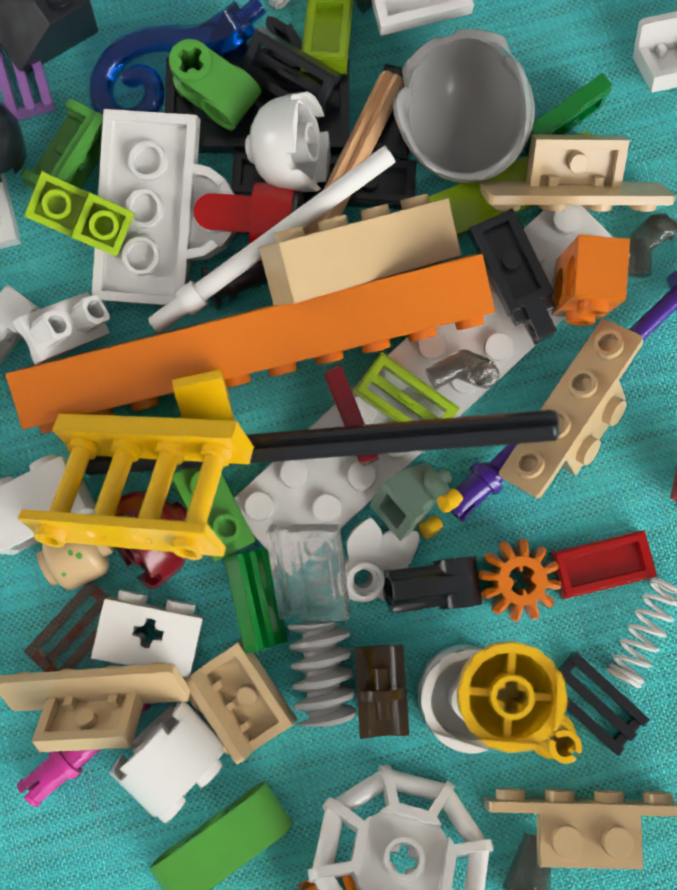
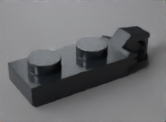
M513 208L469 227L467 234L477 254H483L487 275L507 316H510L515 326L524 323L534 345L552 338L557 329L548 311L556 307L552 298L555 292Z

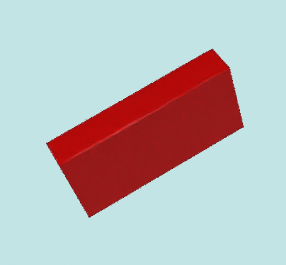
M645 530L549 552L551 561H556L559 566L554 573L556 580L561 582V588L559 589L561 599H568L657 577Z

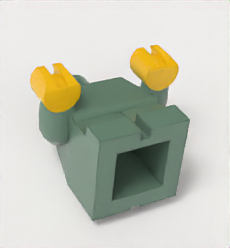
M426 463L404 468L385 480L370 506L396 537L402 541L412 533L416 525L424 538H431L440 532L443 527L441 519L435 515L428 517L427 514L437 504L443 513L450 512L459 506L463 497L456 489L448 490L449 485L452 483V476L447 469L440 468L435 471Z

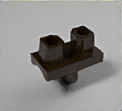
M403 644L354 647L360 739L379 736H410Z

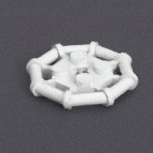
M390 764L380 765L376 773L336 798L328 797L322 805L325 813L313 867L308 870L309 882H315L319 890H342L336 878L350 875L355 882L357 890H455L452 888L456 858L468 857L464 890H484L489 853L493 852L494 849L492 841L485 839L454 791L456 785L447 780L443 783L392 769ZM397 791L432 800L433 802L428 810L399 803ZM380 793L383 794L386 807L374 816L363 820L352 812ZM442 808L464 843L454 844L451 838H447L441 830L440 826L442 824L437 816ZM343 824L355 832L351 858L348 862L334 864ZM400 846L408 848V857L416 860L415 868H407L404 874L397 872L396 865L390 862V853L396 854Z

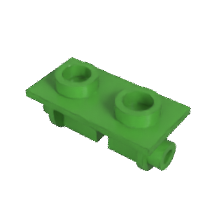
M201 467L185 468L174 473L172 479L187 512ZM222 474L218 482L207 525L226 548L223 556L210 555L213 563L220 559L223 560L224 557L231 556L238 552V550L256 542Z

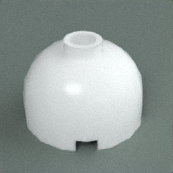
M308 91L291 93L275 98L261 107L251 125L250 135L247 136L245 142L249 161L255 165L257 172L267 184L300 191L301 193L319 191L321 188L317 183L326 182L330 167L328 131L319 132L316 117H323L324 113L316 97Z

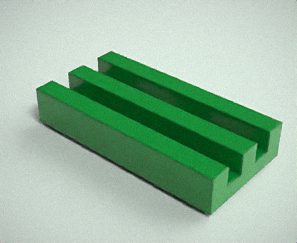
M602 72L533 123L531 134L565 135L602 108L612 90V83ZM531 135L524 148L528 155L530 149Z
M264 548L224 557L245 654L264 650V648L288 642L268 550Z

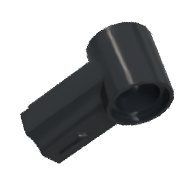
M476 556L433 561V565L384 571L383 596L389 612L400 613L431 607L457 609L482 605Z

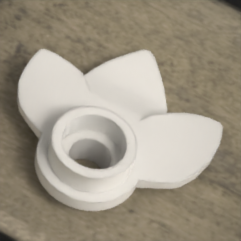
M368 518L358 524L348 537L346 543L348 560L345 561L339 572V585L344 594L356 602H369L377 597L385 601L383 596L384 571L409 568L408 566L412 562L418 547L419 533L413 530L409 536L400 541L391 530L382 533L372 518ZM360 570H368L370 574L369 579L364 584H356L354 582V576Z

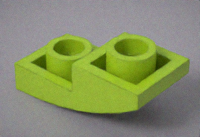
M41 171L24 217L117 257L135 213Z

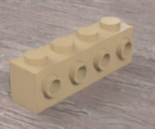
M427 193L400 200L402 210L392 213L389 211L388 204L361 210V221L348 224L346 214L318 221L319 232L305 235L303 225L275 232L276 243L259 247L273 304H295L460 256L461 253L449 198L430 203Z

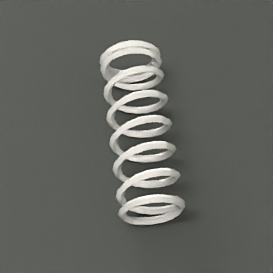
M655 577L649 580L650 585L662 596L644 594L642 598L656 612L646 609L635 610L636 616L651 628L638 624L627 625L628 630L645 644L629 639L620 640L623 648L639 660L615 654L613 659L622 668L611 663L608 664L609 668L606 669L608 673L637 688H642L641 684H644V678L621 660L646 668L652 667V664L627 644L655 653L660 650L655 644L634 629L660 637L667 636L665 631L650 622L642 614L668 622L675 621L671 615L653 604L648 598L677 607V599L662 590L664 589L677 595V587Z

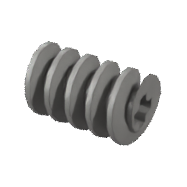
M313 621L288 625V630L303 634V639L289 645L290 650L304 654V659L291 664V670L305 673L306 676L305 679L292 684L293 690L307 693L306 699L294 704V710L308 713V719L295 725L303 727L333 726L352 720L356 716L355 707L343 704V702L354 697V688L341 684V682L353 676V670L348 666L338 664L351 657L350 648L337 644V642L350 637L349 629L335 625L338 621Z

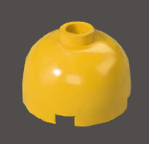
M516 641L491 643L474 653L462 668L456 689L459 712L469 730L488 747L507 753L531 751L540 746L539 742L546 739L552 731L556 732L562 724L567 706L565 680L559 670L556 669L552 660L539 649Z

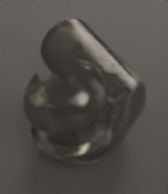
M466 349L458 350L425 368L427 378L435 390L455 379L482 389H488L496 385L500 376L499 369L493 360Z

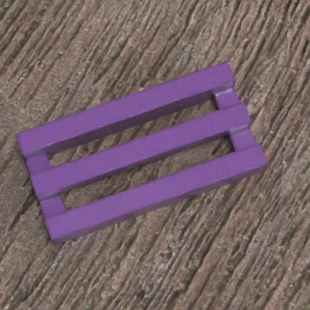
M0 46V89L5 106L18 121L55 111L56 106L44 65H42L40 60L32 65L42 102L36 104L26 73L24 71L20 73L12 61L25 106L18 108Z

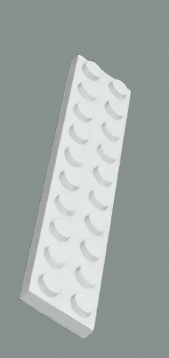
M566 205V209L563 211L544 210L524 228L552 288L554 287L555 260L579 234L612 237L582 205ZM489 277L488 281L495 313L483 315L484 324L462 330H456L455 323L436 327L438 335L409 342L407 337L388 355L399 365L457 405L460 409L454 417H460L536 346L529 336L524 323L515 326L510 316H507ZM552 310L548 311L555 327L565 318L551 316ZM384 368L378 373L440 419L445 413ZM358 383L351 389V390H352V393H353V390H354V389L356 388V386L358 385ZM373 383L368 387L369 390L412 421L423 420ZM353 393L365 425L393 422ZM336 404L309 429L343 427L344 424ZM423 451L378 454V461L365 466L363 464L360 465L357 456L272 462L234 499L252 534L285 570L292 575L378 494L377 492L385 480L406 468Z

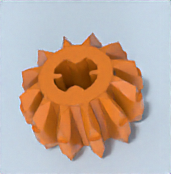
M527 539L518 540L515 553L507 541L500 542L498 546L502 560L492 553H486L483 558L494 569L492 572L478 571L479 579L491 581L492 586L481 590V598L490 599L498 595L492 604L491 611L499 615L509 605L508 615L511 621L518 622L520 620L523 608L530 619L539 618L537 601L548 608H552L555 604L553 599L545 594L546 588L553 590L561 588L560 581L547 579V574L556 571L559 566L556 561L540 564L546 555L547 549L543 546H537L529 554ZM524 569L526 573L523 579L528 585L526 589L515 588L514 593L511 590L514 581L509 575L511 571L522 572Z

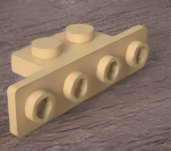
M531 134L525 181H482L480 184V193L488 204L492 205L494 209L508 211L512 208L514 211H517L521 205H538L540 209L547 211H563L566 209V205H583L588 210L603 212L611 210L612 205H628L633 210L650 212L655 211L657 205H674L675 194L659 182H622L630 141L624 135Z
M602 319L541 408V410L552 409L557 412L560 429L559 438L556 441L517 444L499 471V475L503 480L539 499L560 468L576 476L583 465L587 466L594 460L600 448V438L608 426L616 425L624 414L626 397L619 380L643 345L642 336L606 319Z
M162 662L138 666L120 667L111 665L96 669H62L53 672H19L11 675H0V696L11 710H43L31 741L40 752L131 748L144 704L188 701L190 689L174 664Z
M496 788V797H483V807L489 812L536 813L537 864L540 867L643 870L641 816L677 817V801H674L673 793L664 791H643V800L624 799L623 791L594 790V799L575 798V791L568 789H545V798L525 797V789Z

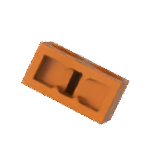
M579 234L555 260L553 287L555 293L553 294V301L556 307L552 310L551 316L566 317L565 323L570 325L589 326L594 325L595 320L608 315L610 311L626 300L630 239Z

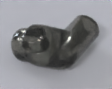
M665 213L653 214L630 234L628 238L630 239L629 254L631 255L628 264L629 277L645 278L652 275V250L661 242L664 243L676 237L677 222L675 219Z

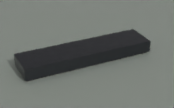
M234 151L231 188L235 195L252 196L255 183L266 181L257 172L255 165L249 161L246 151ZM330 156L328 178L326 182L317 183L321 189L315 192L303 193L304 204L323 191L339 156ZM395 159L396 163L354 192L346 207L372 208L388 204L389 209L402 210L400 200L415 197L417 161Z

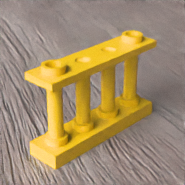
M58 413L52 431L67 446L70 456L49 511L21 509L18 519L35 533L34 538L38 542L51 547H63L65 543L166 551L191 560L201 559L203 555H224L226 546L207 525V520L223 467L228 466L229 463H250L254 446L237 421ZM96 456L113 457L93 515L70 513L89 460L95 459ZM139 458L157 459L138 518L114 516L132 462L138 461ZM183 461L203 462L185 522L160 520L177 464H181Z

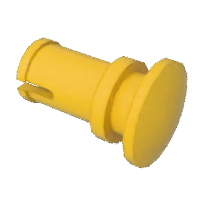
M564 714L562 724L556 732L552 731L546 739L539 742L540 746L533 749L538 755L546 759H555L560 763L568 764L576 760L572 755L574 750L581 754L582 743L576 734L573 722Z

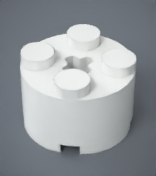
M466 644L441 649L427 662L418 681L417 699L426 724L440 742L459 752L480 753L487 751L490 747L479 740L467 727L459 712L456 689L462 668L474 653L483 648Z
M186 701L177 702L175 708L172 705L167 707L133 741L134 747L132 748L135 754L129 760L122 754L111 768L109 774L152 817H158L163 823H166L182 808L186 801L183 796L195 783L202 788L219 772L223 765L218 760L224 753L221 750L223 743L213 728Z

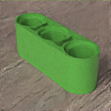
M263 781L165 851L149 866V870L163 890H210L281 838L293 826L294 822L266 781Z

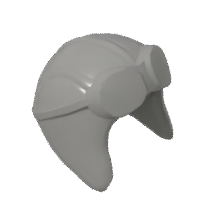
M481 29L457 30L452 35L446 37L437 36L426 42L404 64L402 68L404 87L397 93L394 99L393 112L404 142L423 167L449 181L476 183L499 175L518 158L532 132L535 105L531 85L521 63L511 54L507 39L504 36Z

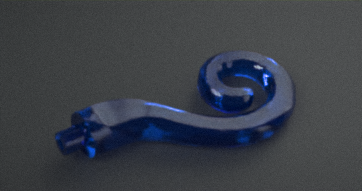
M234 0L214 16L199 24L150 26L131 31L119 37L104 50L92 70L89 83V98L93 110L103 114V109L160 112L165 97L163 80L154 68L145 64L132 65L121 74V81L125 86L130 88L143 86L144 96L142 100L130 108H124L116 102L114 84L118 75L129 63L151 53H170L173 46L186 39L198 40L216 54H223L234 50L253 37L256 29L253 23L267 13L266 9L259 0H249L242 7Z

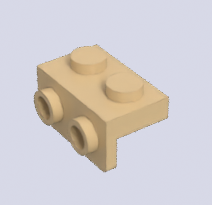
M242 640L184 679L190 689V703L198 712L204 714L223 743L221 750L229 754L236 764L247 759L255 749L291 727L298 720L254 652L245 654Z

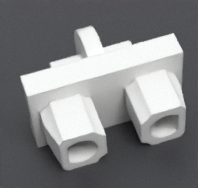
M89 292L25 314L12 322L16 330L26 340L35 366L110 334L105 324L110 319V315L100 296L97 294L90 296Z

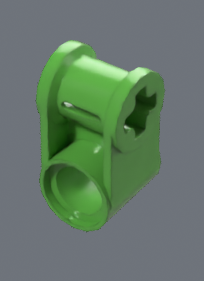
M186 39L180 41L173 46L169 54V66L173 74L176 91L203 110L214 122L227 130H234L262 92L260 86L247 72L238 66L230 64L198 40Z

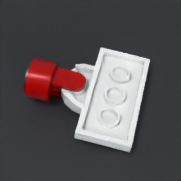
M103 109L98 196L135 214L117 257L94 248L92 295L97 294L102 301L165 306L177 297L175 292L189 282L191 261L209 259L223 251L236 233H249L250 243L304 205L303 193L292 189L279 188L266 182H256L253 187L252 196L235 195L230 184L211 167L198 164L201 119L197 115Z

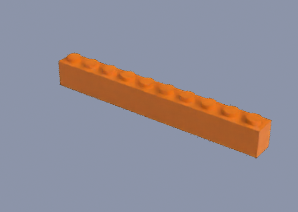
M473 254L401 272L295 304L270 305L43 362L36 366L20 368L5 375L22 430L39 426L40 432L43 434L53 432L52 429L58 413L113 416V407L129 403L132 411L160 404L158 396L174 393L172 380L221 370L227 388L250 382V373L268 369L270 377L297 370L296 362L315 358L316 365L327 364L343 359V350L361 346L363 353L375 352L389 348L391 346L389 339L407 334L409 342L424 340L438 335L436 327L455 323L456 330L476 327L484 324L483 315L495 313L483 254Z

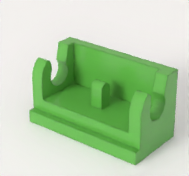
M69 98L64 106L68 109L66 119L34 170L24 169L20 175L24 179L23 183L34 190L41 171L83 189L100 161L103 114L95 112L78 101Z

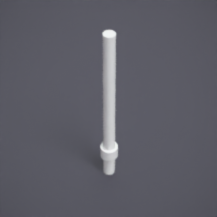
M384 145L197 283L191 280L175 292L177 296L175 299L148 318L154 330L160 334L187 313L194 315L209 304L207 300L209 297L262 260L259 247L276 243L275 232L302 225L305 229L396 163L387 147Z

